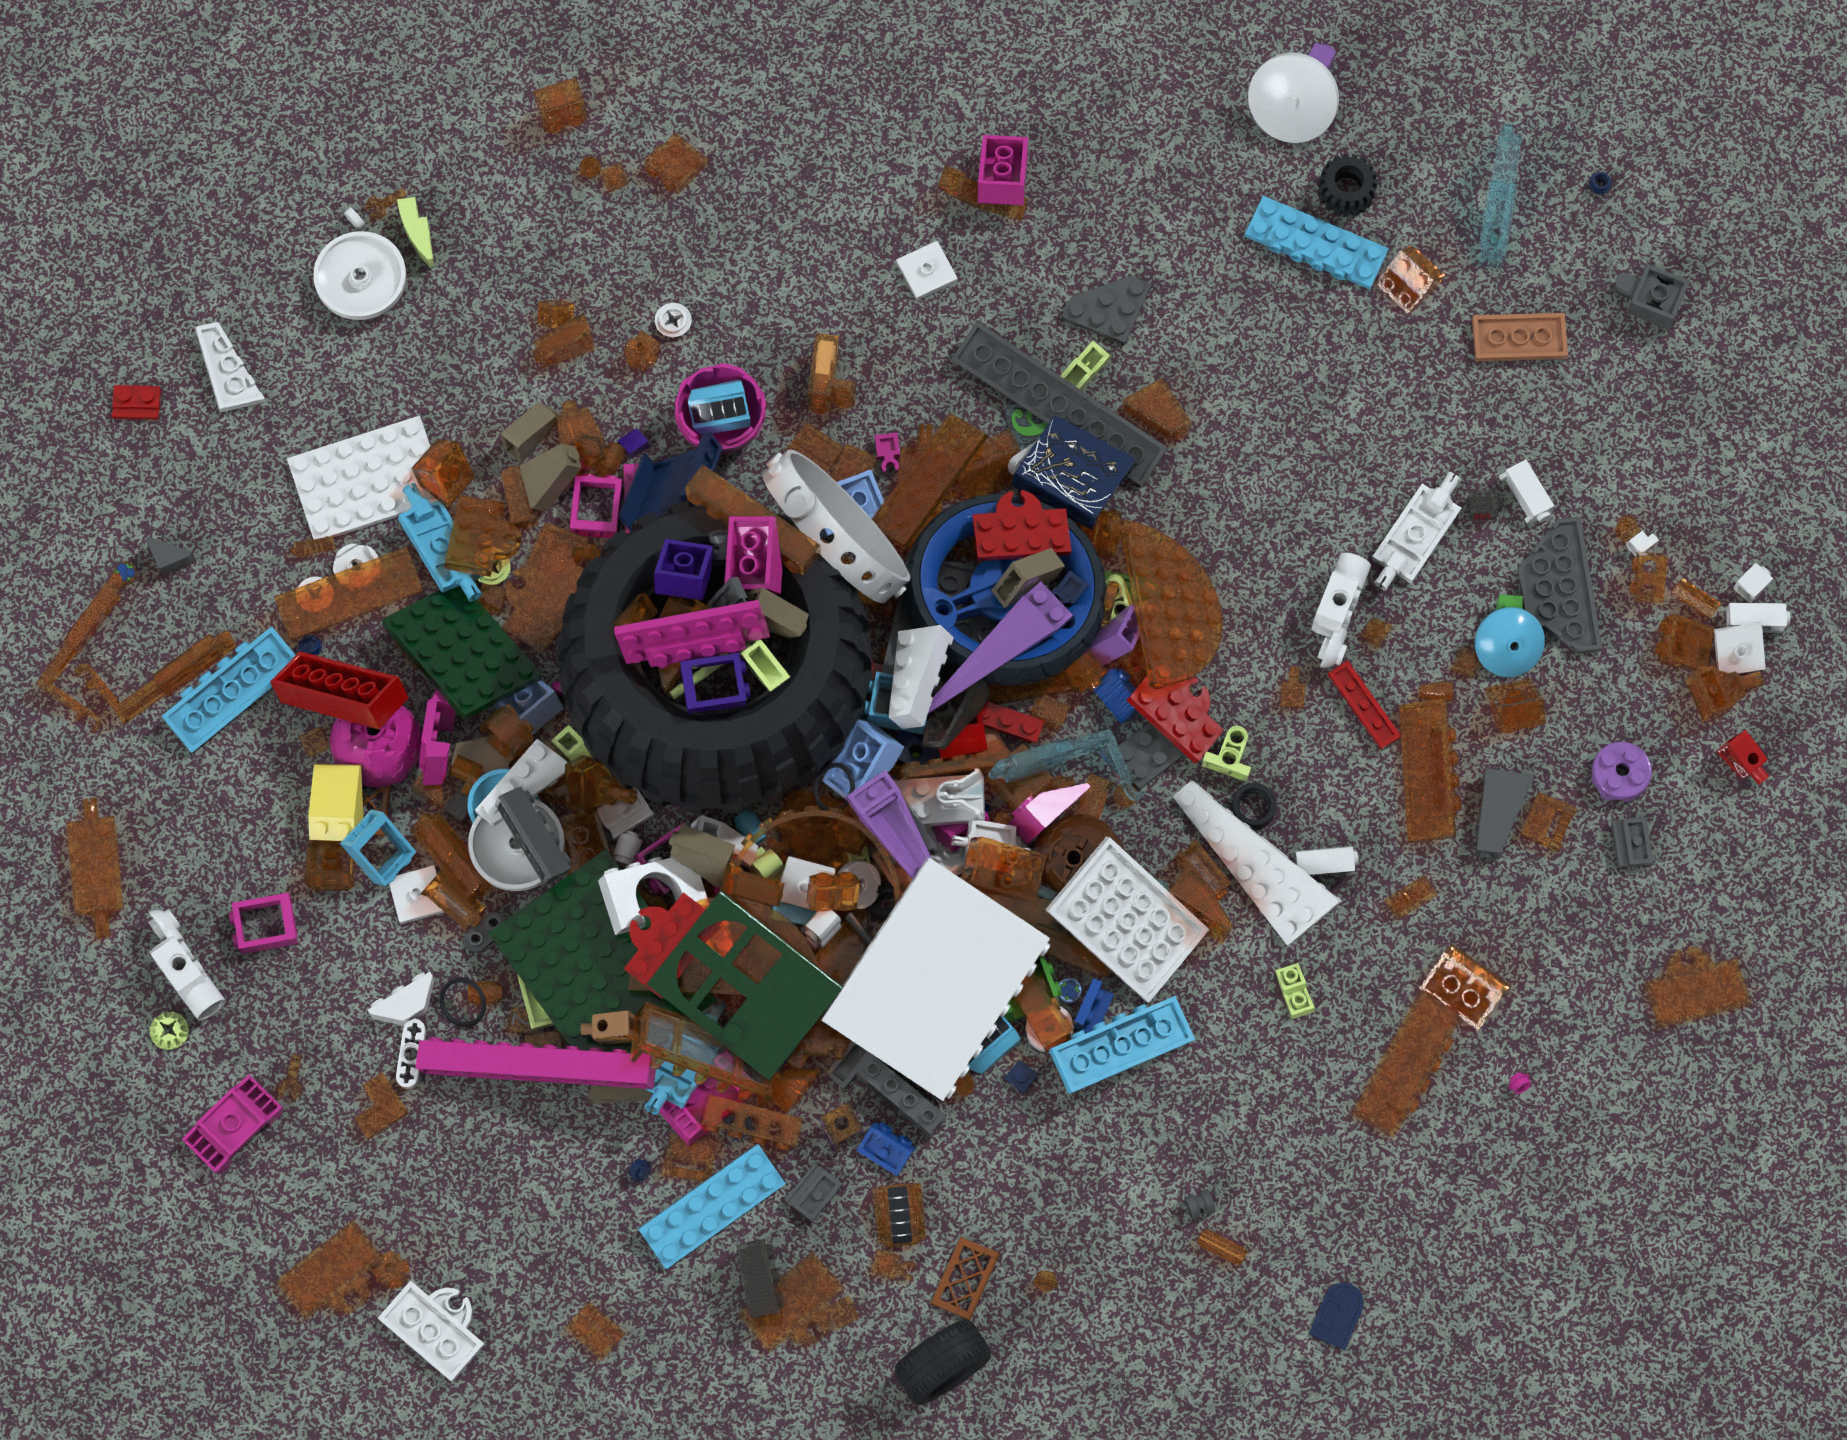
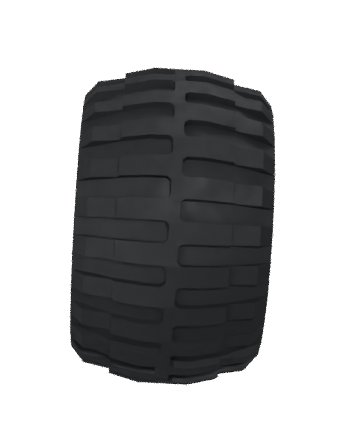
M725 498L706 499L707 506L689 507L687 500L669 506L668 514L656 517L653 511L647 513L633 522L631 525L632 531L627 534L622 530L619 533L616 532L601 548V557L596 556L594 561L589 560L576 582L577 590L575 594L571 593L566 600L562 616L563 627L557 637L559 682L573 728L582 737L585 747L595 762L605 765L609 769L610 775L622 786L629 790H632L633 787L643 792L644 798L663 807L675 803L681 805V809L685 812L700 815L706 813V808H721L723 814L743 813V807L758 802L759 806L765 807L780 802L782 795L788 790H800L817 779L818 771L823 766L831 764L844 749L846 739L855 726L856 721L860 720L863 716L864 702L868 695L872 677L870 625L864 605L859 599L857 588L850 584L837 569L833 568L821 556L791 518L776 514L782 563L781 594L775 595L809 614L806 621L807 627L801 636L786 638L779 635L788 650L787 660L783 668L790 678L772 692L767 689L762 695L753 699L745 706L723 711H705L688 714L687 707L668 699L652 685L642 670L644 661L626 664L615 636L614 627L680 615L695 608L708 606L707 603L725 584L726 559H713V569L703 601L656 594L654 572L665 539L713 546L709 540V533L728 529L729 516H769L765 506L743 502L741 508L729 506L728 500Z

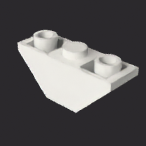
M430 972L427 974L421 973L412 979L413 982L406 987L402 985L394 989L391 993L392 995L388 998H380L373 1002L371 1008L368 1009L372 1019L404 1026L409 1020L418 1019L426 1014L434 985L432 974Z

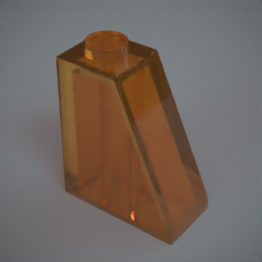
M584 313L534 340L535 349L531 351L535 362H540L543 369L594 351L592 332Z
M1163 378L1123 399L1122 408L1126 413L1169 441L1175 438L1180 440L1189 434L1191 421Z

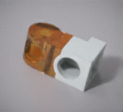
M1623 515L1618 519L1615 534L1638 560H1641L1657 547L1659 539L1653 533L1648 537L1637 526V521L1634 517Z

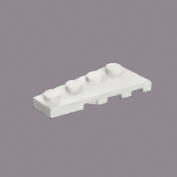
M215 322L195 327L219 412L265 402L263 394L259 392L255 381L248 374L244 363L237 356L233 345L220 324Z
M536 739L475 811L495 827L504 820L495 806L498 796L521 786L524 791L528 790L534 799L542 790L558 782L560 777L572 772L574 767Z

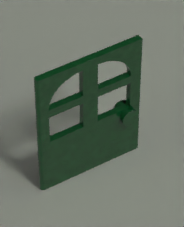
M723 891L717 894L647 982L648 986L768 1080L772 1078L843 988L842 985ZM721 921H736L747 926L746 930L724 957L697 937L705 928ZM755 933L782 954L759 984L732 964ZM686 950L712 970L711 974L689 1001L681 993L677 982L678 964ZM720 977L747 998L723 1028L697 1008Z

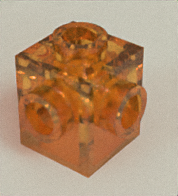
M642 330L634 339H629L624 347L627 364L633 369L639 368L643 372L647 367L651 368L656 363L661 352L660 343Z
M1090 651L1064 670V673L1080 693L1088 688L1093 691L1102 683L1100 678L1107 673Z
M388 1252L380 1256L381 1259L376 1260L377 1267L373 1268L376 1281H381L384 1288L396 1289L403 1286V1283L408 1282L406 1274L410 1273L407 1259H402L400 1253ZM395 1266L394 1271H386V1268Z

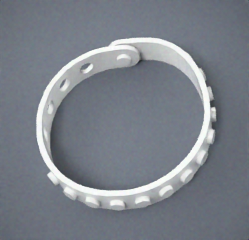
M787 450L783 455L778 453L768 461L766 465L769 468L762 474L766 487L806 539L850 584L867 597L879 603H885L892 596L897 598L906 590L904 585L910 581V574L903 560L874 521L831 476L809 458L794 450ZM824 528H829L834 533V539L831 543H824L820 539V532ZM845 552H852L856 555L853 563L844 564L841 562V556ZM867 571H870L873 575L868 580L861 579Z

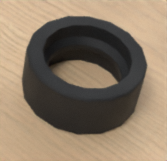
M1247 783L1241 786L1234 793L1231 803L1233 815L1249 825L1252 830H1260L1266 827L1273 820L1277 808L1273 792L1267 786L1259 783ZM1256 793L1265 798L1268 806L1266 814L1260 819L1252 820L1246 818L1240 811V802L1244 796Z

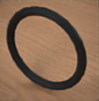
M831 763L824 766L814 781L813 793L815 801L823 811L828 813H836L843 810L849 802L845 800L842 805L835 808L826 807L821 802L818 795V785L821 777L827 770L831 768L843 769L850 781L849 794L855 789L852 772L841 763Z
M463 977L454 978L443 986L439 998L440 1007L450 1022L462 1027H470L480 1022L486 1012L487 1004L482 989L474 981ZM462 982L476 989L482 1004L477 1018L469 1022H462L449 1014L444 998L447 989L452 984Z

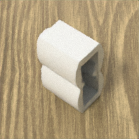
M824 904L804 925L806 930L804 934L807 936L805 940L814 949L817 947L823 949L842 928L840 917L827 905Z

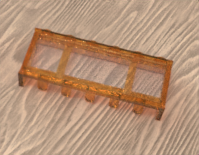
M648 1002L637 1012L630 1062L635 1063L641 1054L644 1053L653 1056L650 1063L652 1068H659L664 1061L675 1064L672 1072L674 1076H681L686 1069L697 1072L694 1080L696 1084H703L708 1077L719 1080L716 1087L718 1092H725L730 1085L739 1087L738 1098L740 1100L748 1099L752 1093L758 1094V1108L762 1109L771 1099L773 1076L770 1080L766 1079L689 1017Z

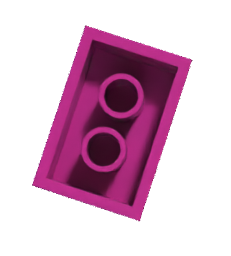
M983 135L978 178V203L1024 205L1028 163V137Z

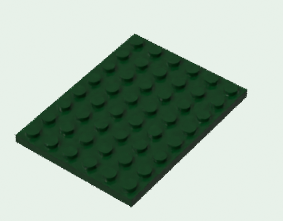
M605 849L488 934L569 1046L579 1047L583 1051H589V1048L593 1047L603 1049L604 1052H612L613 1049L625 1050L630 1054H635L638 1050L650 1052L693 1020L665 998L661 999L624 970L638 951V948L632 943L630 932L618 935L614 933L598 880L609 869L618 868V871L621 869ZM636 890L639 909L647 908L648 905ZM642 916L644 924L640 928L647 930L651 926V920L647 916ZM689 964L677 980L681 993L688 1001L703 984V980L691 964ZM709 991L697 1008L705 1013L716 1005L718 1001ZM629 1011L640 1018L641 1043L600 1044L593 1037L582 1038L581 1024L592 1023V1015Z

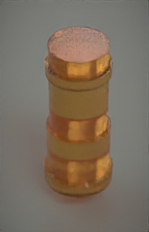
M333 536L299 542L295 541V546L290 547L291 553L296 554L297 558L336 549Z

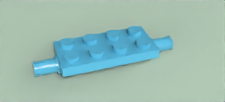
M411 483L412 488L409 484L406 485L402 491L411 503V508L407 512L399 514L398 521L441 592H445L461 586L469 602L473 601L472 597L475 600L479 599L482 593L474 580L482 578L484 571L442 501L430 502L423 498L416 483Z
M721 1001L719 1005H714L705 1014L718 1024L717 1020L726 1009V1004ZM694 1021L671 1036L656 1058L657 1067L654 1089H645L653 1094L645 1104V1109L650 1112L654 1108L652 1114L657 1115L666 1100L683 1109L712 1065V1060L717 1057L724 1045Z

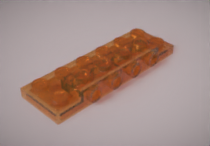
M1438 699L1399 705L1408 842L1417 843L1456 838L1455 817H1457V811L1461 810V800L1459 796H1456L1455 788L1460 786L1458 774H1454V765L1458 764V755L1456 751H1453L1452 742L1457 741L1455 728H1451L1449 724L1447 700Z
M1420 991L1355 1106L1352 1115L1394 1138L1408 1112L1413 1114L1420 1102L1416 1099L1419 1092L1425 1093L1431 1082L1428 1079L1430 1072L1436 1073L1443 1060L1439 1058L1442 1051L1448 1052L1454 1039L1450 1037L1463 1013Z

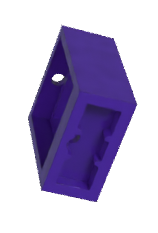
M739 653L680 662L688 714L746 705V698H750L748 683L743 682L742 674H746L745 660H740ZM733 663L738 696L697 702L692 669Z

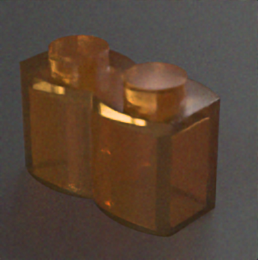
M821 872L809 876L806 898L809 909L812 911H829L832 909L847 911L856 909L860 889L858 877L851 872H842L835 875Z

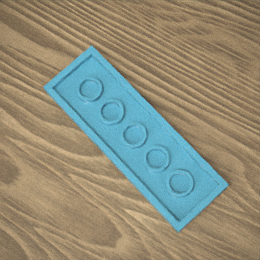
M756 1144L640 1226L638 1230L661 1264L667 1269L786 1183L759 1144Z

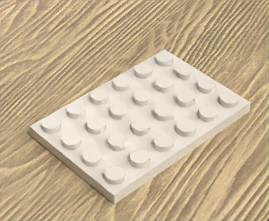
M420 416L287 458L315 544L399 517V514L407 512L411 508V503L402 490L408 484L412 488L411 483H416L423 498L430 502L437 500L442 502L448 501Z
M1107 836L1045 909L1148 1003L1209 931L1198 918L1116 842Z

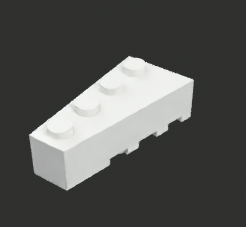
M941 625L898 631L889 718L901 729L924 726L933 700L931 697L933 688L938 685L940 679L938 673L941 665H945L947 659L945 653L948 645L952 644L954 638Z

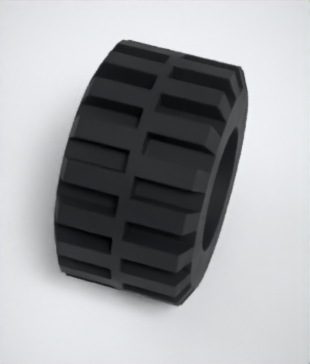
M1343 154L1342 158L1339 156L1334 157L1333 162L1329 160L1326 163V167L1323 168L1318 186V195L1321 196L1320 201L1322 204L1326 203L1328 211L1334 209L1333 214L1337 216L1339 212L1343 213V217H1348V213H1352V217L1357 216L1358 211L1362 214L1366 211V207L1369 208L1372 200H1374L1377 187L1376 171H1372L1373 166L1371 163L1366 164L1365 158L1357 159L1358 155L1355 154L1352 157H1348V154ZM1341 178H1351L1359 184L1360 189L1351 193L1344 192L1336 186L1335 182Z

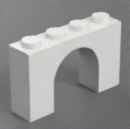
M671 855L670 858L662 860V857L653 858L648 861V864L644 865L636 862L618 871V868L609 869L598 880L615 935L630 932L632 919L638 922L639 927L644 924L642 916L638 913L640 909L636 899L637 884L643 879L654 878L664 882L672 890L676 901L685 892L704 908L709 906L700 875Z

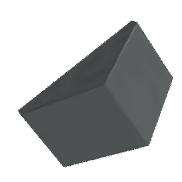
M148 536L146 541L162 576L194 562L195 558L191 551Z

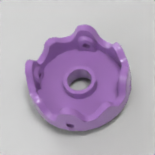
M1614 742L1608 744L1599 751L1592 763L1591 780L1599 790L1601 797L1608 801H1632L1645 792L1651 780L1652 767L1648 756L1642 749L1632 743ZM1624 765L1628 769V775H1619L1616 772V767Z

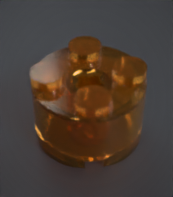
M508 703L505 706H501L480 725L482 734L487 732L490 736L487 740L488 743L502 757L507 758L510 756V761L516 758L534 741V737L531 734L534 730L532 725L525 719L522 721L517 716L514 707Z

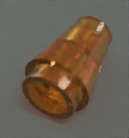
M1447 680L1420 685V699L1446 704L1447 701H1453V683H1448Z

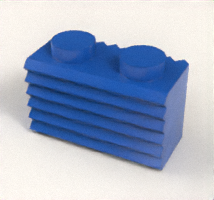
M1118 667L1110 669L1092 689L1098 694V697L1101 698L1104 704L1107 705V708L1110 709L1120 723L1130 721L1138 714V711L1126 701L1136 687L1129 681L1130 675L1124 669Z

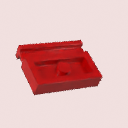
M114 385L112 418L159 420L161 387Z

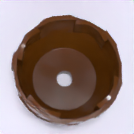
M1076 813L1068 814L1053 822L1039 833L1031 853L1034 879L1039 886L1050 891L1053 895L1051 898L1055 899L1054 894L1058 895L1106 836L1110 837L1125 851L1123 843L1114 833L1113 829L1107 823L1096 818V816ZM1072 851H1077L1081 855V860L1076 865L1068 862V855Z

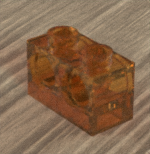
M1637 551L1636 558L1633 557L1632 571L1635 572L1634 581H1630L1629 594L1633 595L1635 601L1664 603L1668 556L1665 553ZM1648 560H1653L1655 562L1654 568L1650 571H1645L1643 569L1644 563ZM1644 584H1652L1653 588L1650 593H1641V587Z

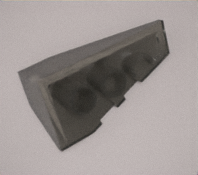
M940 670L938 674L940 679L938 685L933 688L932 698L957 670ZM984 678L929 714L922 744L924 747L944 750L982 710L991 693Z

